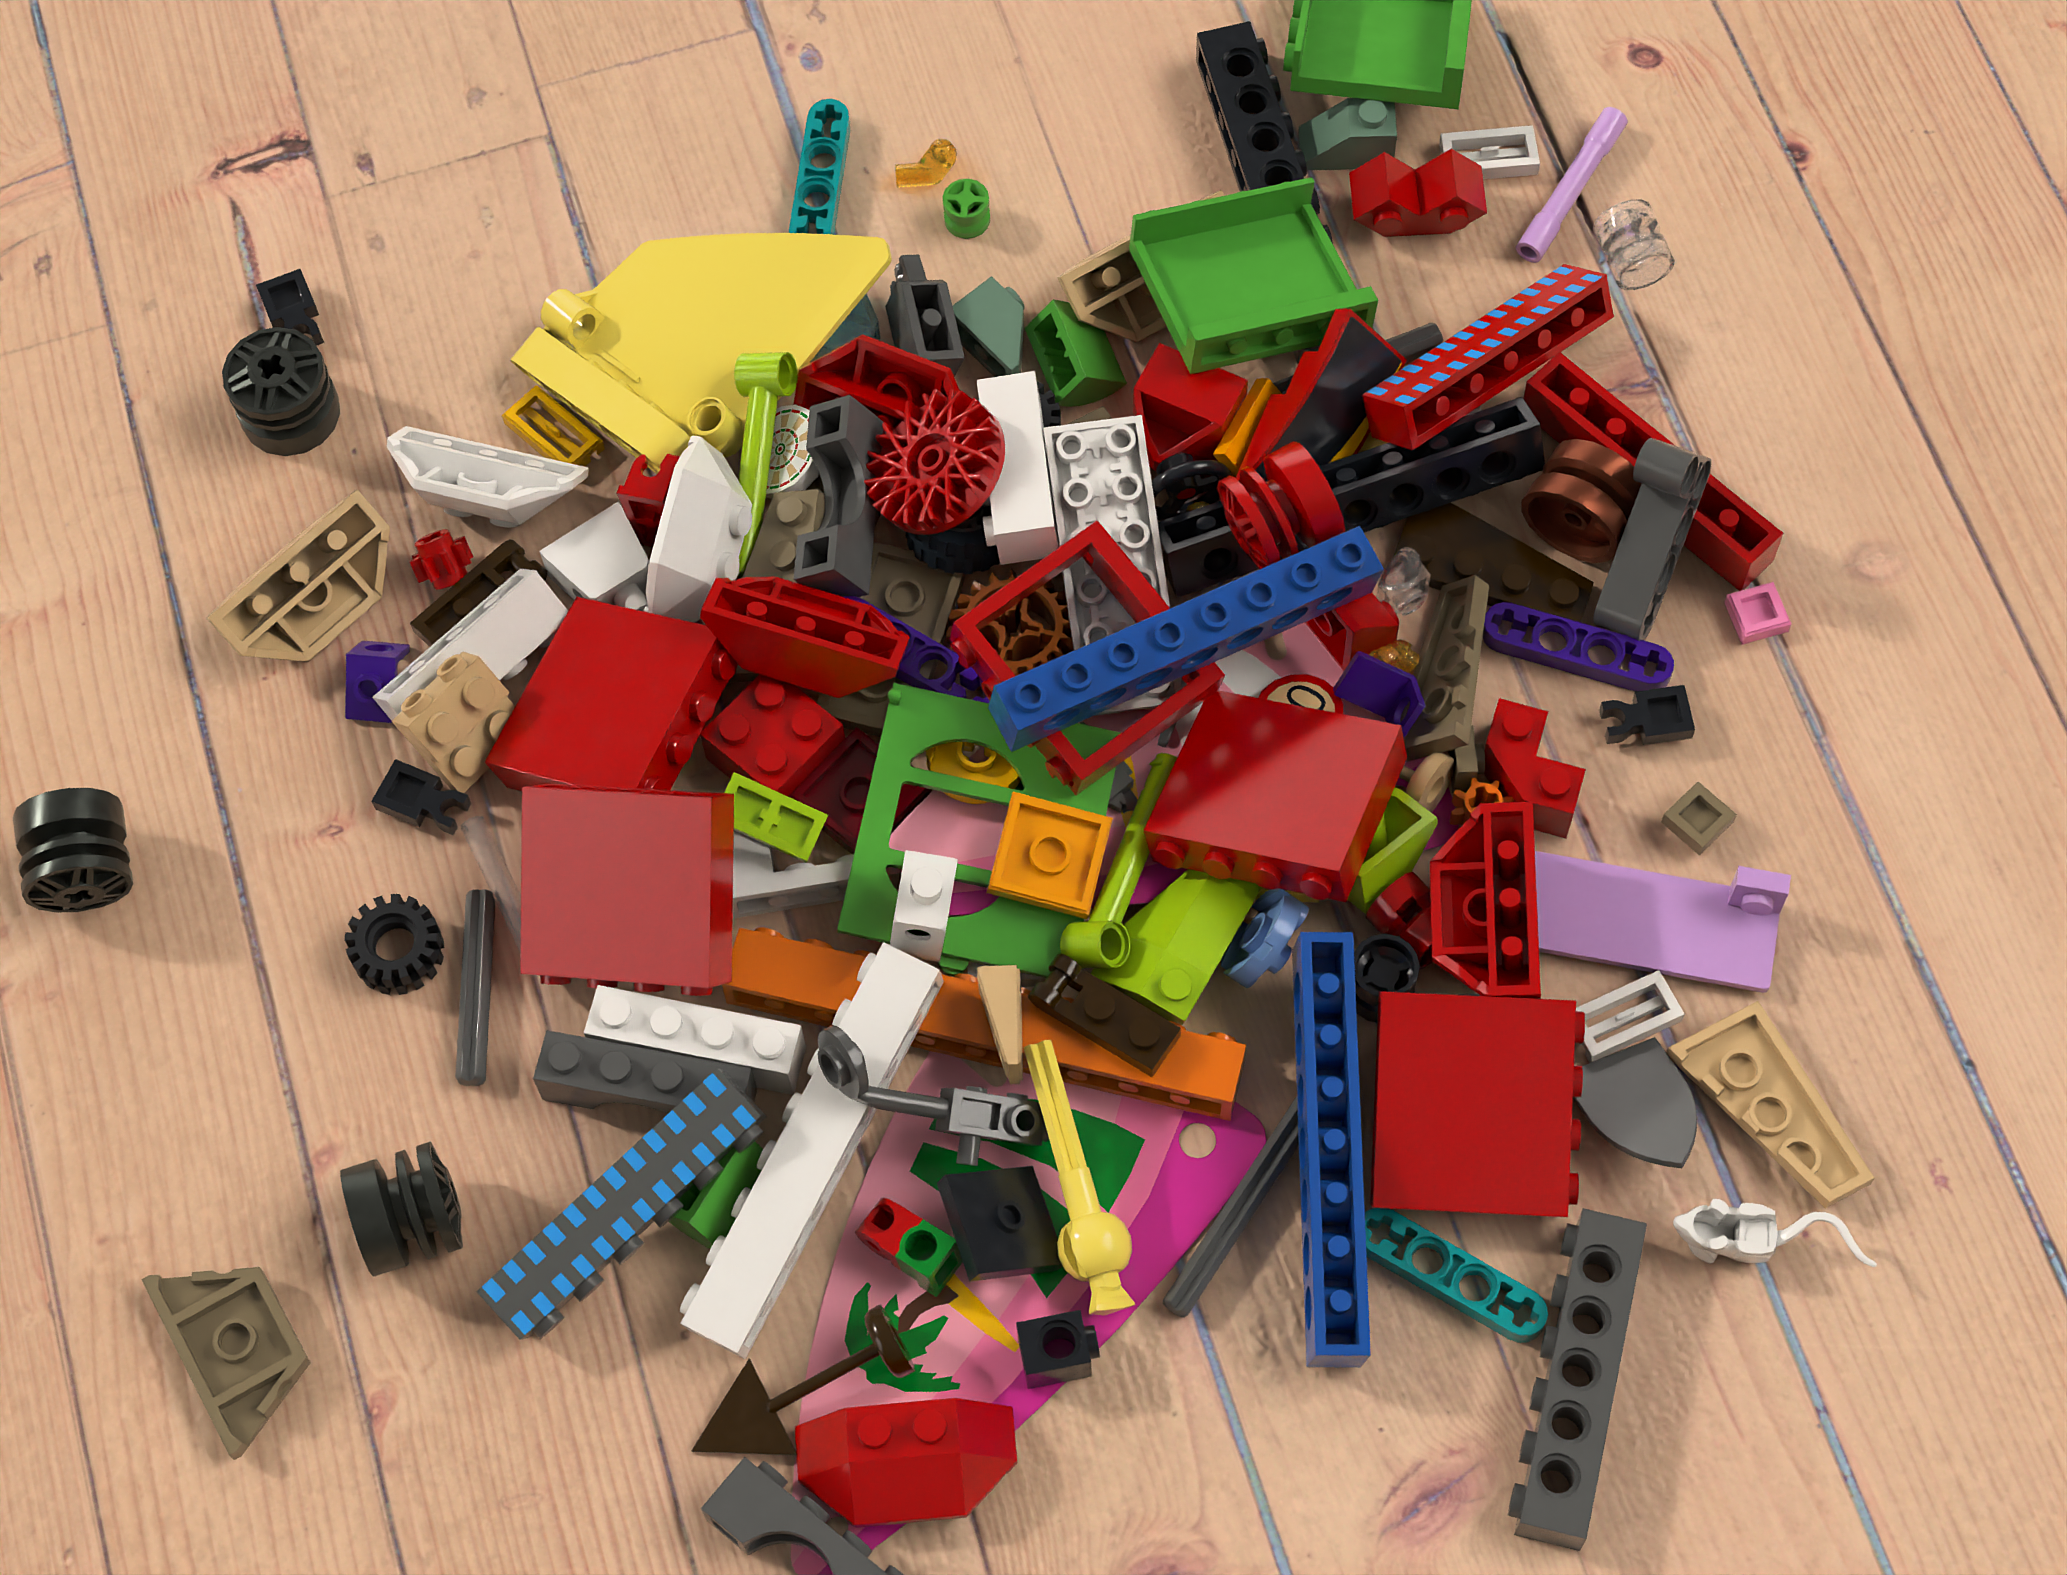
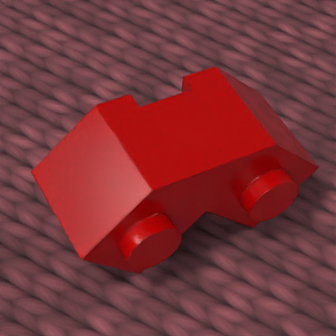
M1452 148L1417 169L1383 152L1349 172L1354 221L1384 237L1451 234L1465 228L1469 223L1487 214L1482 166Z
M1499 698L1484 750V774L1490 784L1495 780L1499 781L1498 790L1501 792L1502 797H1513V802L1533 801L1534 830L1567 839L1586 769L1537 756L1549 711Z

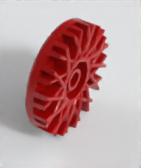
M936 389L932 391L931 396L924 393L922 397L925 405L920 408L911 401H906L905 412L899 409L895 412L902 422L895 429L884 422L882 428L886 434H878L875 437L883 446L881 453L867 452L873 461L867 463L866 467L876 475V478L864 480L866 486L870 488L867 494L875 501L872 505L894 525L906 532L928 535L943 532L959 525L971 517L986 502L1001 475L1005 459V438L1001 425L985 406L974 397L973 399L961 390L957 393L955 390L950 389L949 397H946Z

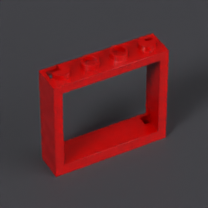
M1098 520L953 622L949 639L952 642L950 646L958 654V662L966 669L972 667L982 679L981 686L989 700L994 685L1016 675L979 630L1080 558L1086 561L1136 623L1170 609ZM1213 662L1182 676L1181 678L1187 684L1085 760L1061 731L1027 746L1032 748L1035 745L1047 760L1045 766L1053 779L1057 777L1064 786L1067 785L1077 796L1216 693L1222 684L1225 674Z

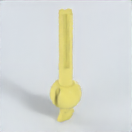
M1043 1040L1037 1044L1027 1045L1024 1047L1026 1059L1071 1220L1060 1231L1057 1242L1058 1257L1065 1271L1074 1279L1089 1281L1092 1292L1089 1314L1105 1316L1134 1306L1135 1302L1122 1288L1118 1273L1129 1264L1132 1254L1131 1235L1125 1223L1116 1215L1101 1211L1051 1040Z

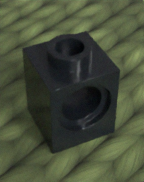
M1081 1310L1016 1322L1017 1337L1028 1389L1092 1377L1091 1359L1100 1358L1095 1327L1094 1325L1084 1327ZM1054 1339L1068 1340L1074 1346L1073 1352L1062 1359L1050 1357L1044 1349Z

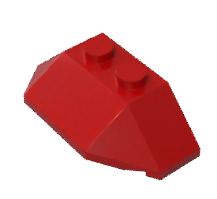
M862 334L799 370L793 405L810 410V406L851 395L883 422L895 429L902 422L895 412L898 409L905 412L906 401H911L920 408L925 405L922 394L926 393L931 396L932 391L936 389L946 397H949L950 389L958 393L959 387L951 368Z
M776 576L745 577L733 581L729 578H716L700 612V618L742 669L836 698H841L896 677L910 639L905 632L898 631L889 619L871 605Z
M1533 801L1480 803L1470 814V818L1430 860L1432 961L1480 996L1541 999Z
M946 1398L847 1407L795 1426L798 1482L855 1528L966 1518L994 1489L1005 1474H1008L1018 1463L1013 1407L961 1398Z

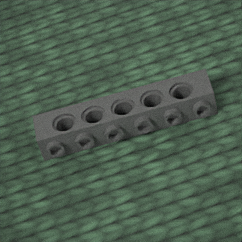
M1583 1208L1577 1224L1567 1223L1560 1255L1570 1257L1566 1276L1556 1275L1550 1306L1559 1308L1556 1327L1546 1325L1540 1351L1541 1358L1549 1359L1546 1378L1536 1377L1529 1410L1539 1412L1535 1432L1525 1430L1519 1455V1463L1528 1464L1524 1485L1514 1484L1508 1509V1516L1517 1518L1514 1533L1516 1536L1577 1551L1581 1550L1587 1539L1647 1223ZM1588 1264L1602 1266L1608 1272L1610 1280L1603 1283L1591 1281L1584 1274L1583 1266ZM1582 1314L1591 1316L1598 1323L1600 1331L1595 1334H1584L1574 1326L1572 1318ZM1568 1366L1580 1367L1587 1373L1590 1383L1582 1387L1573 1386L1563 1377L1562 1369ZM1558 1418H1567L1576 1424L1580 1436L1572 1440L1563 1439L1554 1432L1551 1422ZM1546 1471L1560 1472L1566 1477L1569 1483V1490L1564 1493L1549 1491L1542 1483L1541 1474Z

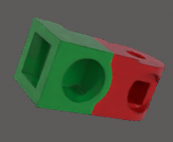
M884 1197L880 1198L855 1231L857 1237L869 1249L884 1259L891 1261L892 1265L915 1279L921 1288L935 1297L939 1295L963 1263L955 1238L896 1202Z

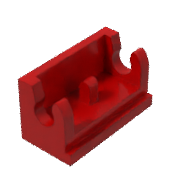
M642 454L633 462L625 485H619L616 494L640 544L643 546H654L674 467L680 456L667 454L660 464L658 474L647 477L643 475V472L648 466V460L646 455Z

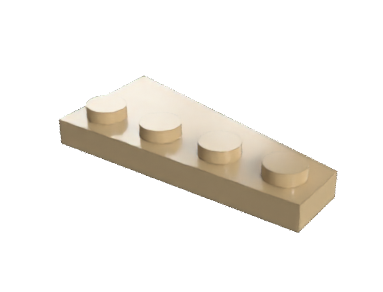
M1759 1001L1668 1047L1666 1053L1670 1059L1825 1209L1871 1185L1875 1177Z

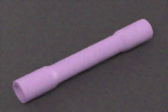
M1606 107L1601 112L1585 137L1584 145L1541 212L1535 215L1516 245V251L1523 259L1536 263L1541 260L1559 232L1560 224L1602 158L1610 152L1627 125L1628 120L1620 110Z

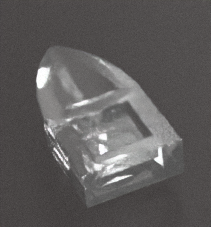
M1409 547L1400 549L1385 568L1378 583L1376 598L1380 602H1388L1397 615L1401 613L1405 616L1413 613L1423 605L1427 598L1431 574L1421 563L1420 555L1415 549Z

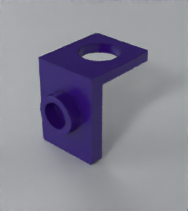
M361 641L346 653V719L392 723V720L372 697L398 675V662L410 652L409 644Z
M1361 651L1356 652L1333 687L1335 696L1384 717L1387 723L1401 725L1404 738L1425 707L1416 676ZM1410 701L1408 712L1404 719L1400 722L1402 712L1405 706Z

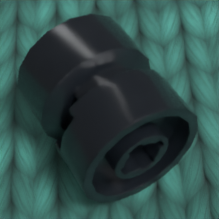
M1390 934L1373 935L1359 944L1354 951L1356 1012L1367 1021L1377 1023L1378 992L1414 993L1420 968L1417 953L1410 943L1399 936Z

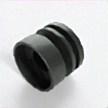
M274 327L258 330L241 339L228 353L222 369L223 386L235 409L243 431L253 445L269 454L281 456L303 454L321 445L335 430L340 416L339 397L328 374L323 356L312 339L297 330Z
M65 788L48 791L29 798L16 808L13 815L16 848L22 856L18 866L19 873L23 878L21 882L22 897L26 904L38 910L56 913L81 912L117 902L130 892L133 886V877L129 867L130 855L126 846L123 845L127 832L123 805L119 797L108 791L94 788Z
M431 1141L416 1146L420 1168L417 1171L414 1170L405 1150L396 1152L395 1168L397 1177L389 1180L377 1159L340 1170L343 1195L354 1235L368 1271L373 1277L407 1266L409 1264L407 1241L416 1238L420 1249L427 1259L437 1256L433 1233L439 1231L448 1252L463 1248L461 1235L462 1213L449 1170L439 1159Z

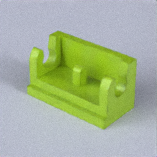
M734 772L724 792L734 794V830L807 863L828 815Z

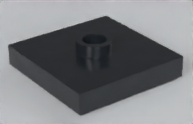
M1033 1166L946 1174L937 1182L969 1282L1053 1272L1063 1266L1058 1257V1237Z

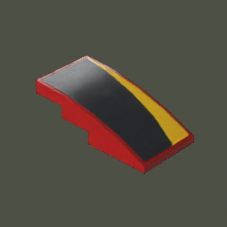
M1335 309L1319 350L1303 351L1286 394H1271L1236 479L1241 483L1240 470L1249 466L1254 468L1265 481H1268L1263 462L1265 456L1293 441L1299 442L1310 453L1318 466L1357 454L1370 433L1362 394L1403 369L1407 359L1351 309Z

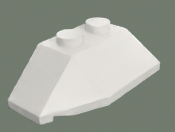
M407 426L387 439V448L412 488L427 504L444 507V512L452 516L469 517L474 514L490 518V523L500 527L511 528L521 525L575 488L588 477L589 473L588 467Z
M691 436L688 448L683 451L674 467L649 561L646 585L648 606L643 610L644 612L693 623L700 619L701 608L715 579L729 578L731 581L736 580L739 573V555L743 539L749 532L752 523L751 501L723 454L701 436Z

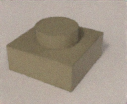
M1471 725L1469 745L1448 750L1449 757L1453 758L1455 763L1451 778L1452 793L1455 790H1461L1466 793L1470 788L1471 779L1476 778L1477 774H1484L1485 772L1484 745L1475 744L1473 725Z
M1697 782L1664 813L1661 823L1700 856L1734 823L1737 814L1700 782Z

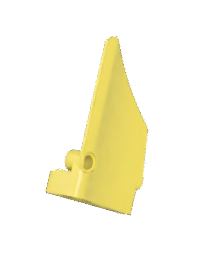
M741 233L650 240L642 243L593 290L573 294L567 289H559L548 296L541 309V320L545 327L543 329L537 327L510 360L530 379L598 428L635 458L645 454L648 460L647 467L656 474L660 471V464L667 454L681 456L683 451L688 448L691 436H701L720 451L724 457H729L736 454L743 446L749 398L741 396L735 384L734 370L739 355L742 353L789 352L796 361L799 373L803 366L811 362L890 265L892 259L890 248L883 238L809 233Z

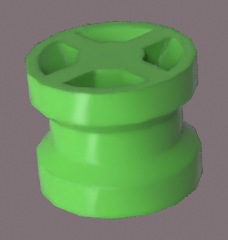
M959 179L952 182L945 189L942 196L946 228L954 236L963 239L982 235L990 224L989 194L987 189L977 180Z

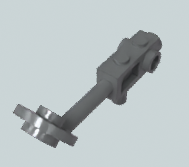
M835 1025L819 1032L818 1062L825 1078L834 1088L839 1089L848 1098L876 1109L937 1119L935 1131L960 1135L957 1164L978 1165L981 1138L1026 1146H1042V1142L1049 1140L1039 1102L1029 1101L1027 1095L1007 1093V1097L988 1094V1089L966 1086V1090L941 1088L939 1098L869 1086L865 1059L857 1044L841 1028Z

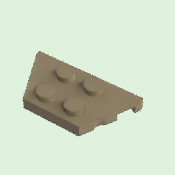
M260 1267L233 1269L225 1274L214 1271L192 1272V1276L174 1278L148 1275L141 1280L228 1454L233 1460H236L244 1454L311 1362L265 1273Z

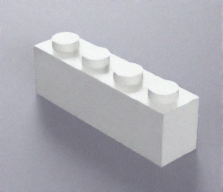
M1035 371L977 380L978 401L999 421L1005 438V459L1002 472L994 490L983 504V507L991 506L992 512L991 516L983 517L987 547L997 546L1001 565L1043 559L1059 548L1044 441L1042 408Z
M519 569L372 698L387 716L393 720L402 711L401 705L405 699L415 691L425 689L438 676L437 669L449 657L461 652L479 656L499 680L502 678L504 680L511 679L525 668L528 663L525 658L538 646L544 648L550 645L568 610L536 570Z
M597 985L584 1030V1035L587 1038L752 1068L757 1088L790 1095L795 1093L806 1050L802 1027L798 1024Z

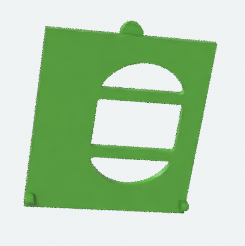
M893 683L892 690L888 692L889 705L837 933L890 944L898 891L889 879L886 869L888 867L903 868L905 852L891 849L889 841L901 788L904 784L1009 806L1010 798L1014 791L1106 816L1116 767L1075 796L1067 785L1064 786L1057 777L1053 779L1045 766L1047 760L1035 745L1032 748L1026 745L1013 752L1010 751L988 709L989 703ZM1080 723L1060 730L1084 760L1121 733ZM951 742L975 743L987 747L1005 758L1019 775L1024 790L1020 791L912 767L910 763L924 751L941 744ZM957 863L954 881L988 888L992 871ZM999 897L988 907L973 914L948 917L941 960L938 962V965L944 973L952 976L963 973L969 961L988 966L1017 965V969L1020 968V973L1047 978L1051 973L1048 968L1056 955L1061 953L1060 941L1064 929L1070 923L1084 922V919ZM907 930L909 933L914 935H930L929 933L922 930Z

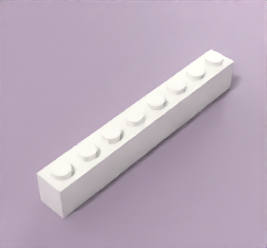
M883 942L877 955L870 952L865 958L857 975V981L861 982V985L852 1001L845 999L835 1014L832 1025L841 1028L860 1048L866 1063L869 1086L888 1089L944 980L939 969ZM819 1048L816 1050L808 1066L807 1074L812 1077L803 1094L796 1092L785 1108L782 1121L787 1124L778 1141L776 1142L771 1139L759 1157L757 1168L762 1171L752 1190L745 1187L733 1206L731 1216L735 1217L736 1220L727 1237L718 1236L707 1255L706 1264L711 1267L702 1284L694 1283L690 1287L680 1307V1312L685 1314L680 1324L689 1331L743 1359H746L877 1110L848 1098L827 1081L818 1062Z

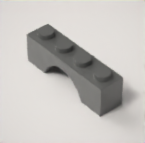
M851 395L810 406L806 450L815 462L822 479L825 493V513L822 524L817 531L798 535L793 580L799 584L842 597H861L869 595L876 508L872 505L875 501L867 494L870 488L864 483L866 479L876 478V475L866 467L867 463L873 461L867 452L881 453L882 445L875 437L878 434H883L882 424L884 422Z
M546 1030L533 1077L542 1100L587 1109H594L598 1105L605 1103H627L669 1113L717 1068L724 1069L753 1102H755L757 1086L752 1068Z
M744 1457L701 1507L707 1522L747 1555L774 1544H796L818 1554L830 1567L833 1575H904L892 1565H889L883 1571L868 1559L872 1550L867 1544L849 1530H846L840 1536L825 1523L830 1518L829 1514L808 1496L805 1495L798 1501L783 1488L788 1481L765 1461H762L756 1467Z

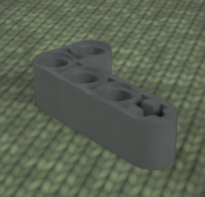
M1649 438L1644 443L1637 457L1633 472L1634 481L1642 484L1594 612L1593 622L1596 626L1629 636L1638 641L1646 639L1655 622L1711 471L1710 458L1653 438Z

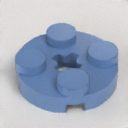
M1270 889L1255 901L1251 907L1259 913L1249 924L1242 921L1221 958V967L1226 969L1223 973L1245 988H1250L1266 970L1273 974L1281 970L1288 961L1292 951L1287 943L1293 932L1300 927L1308 914L1309 907L1283 889Z

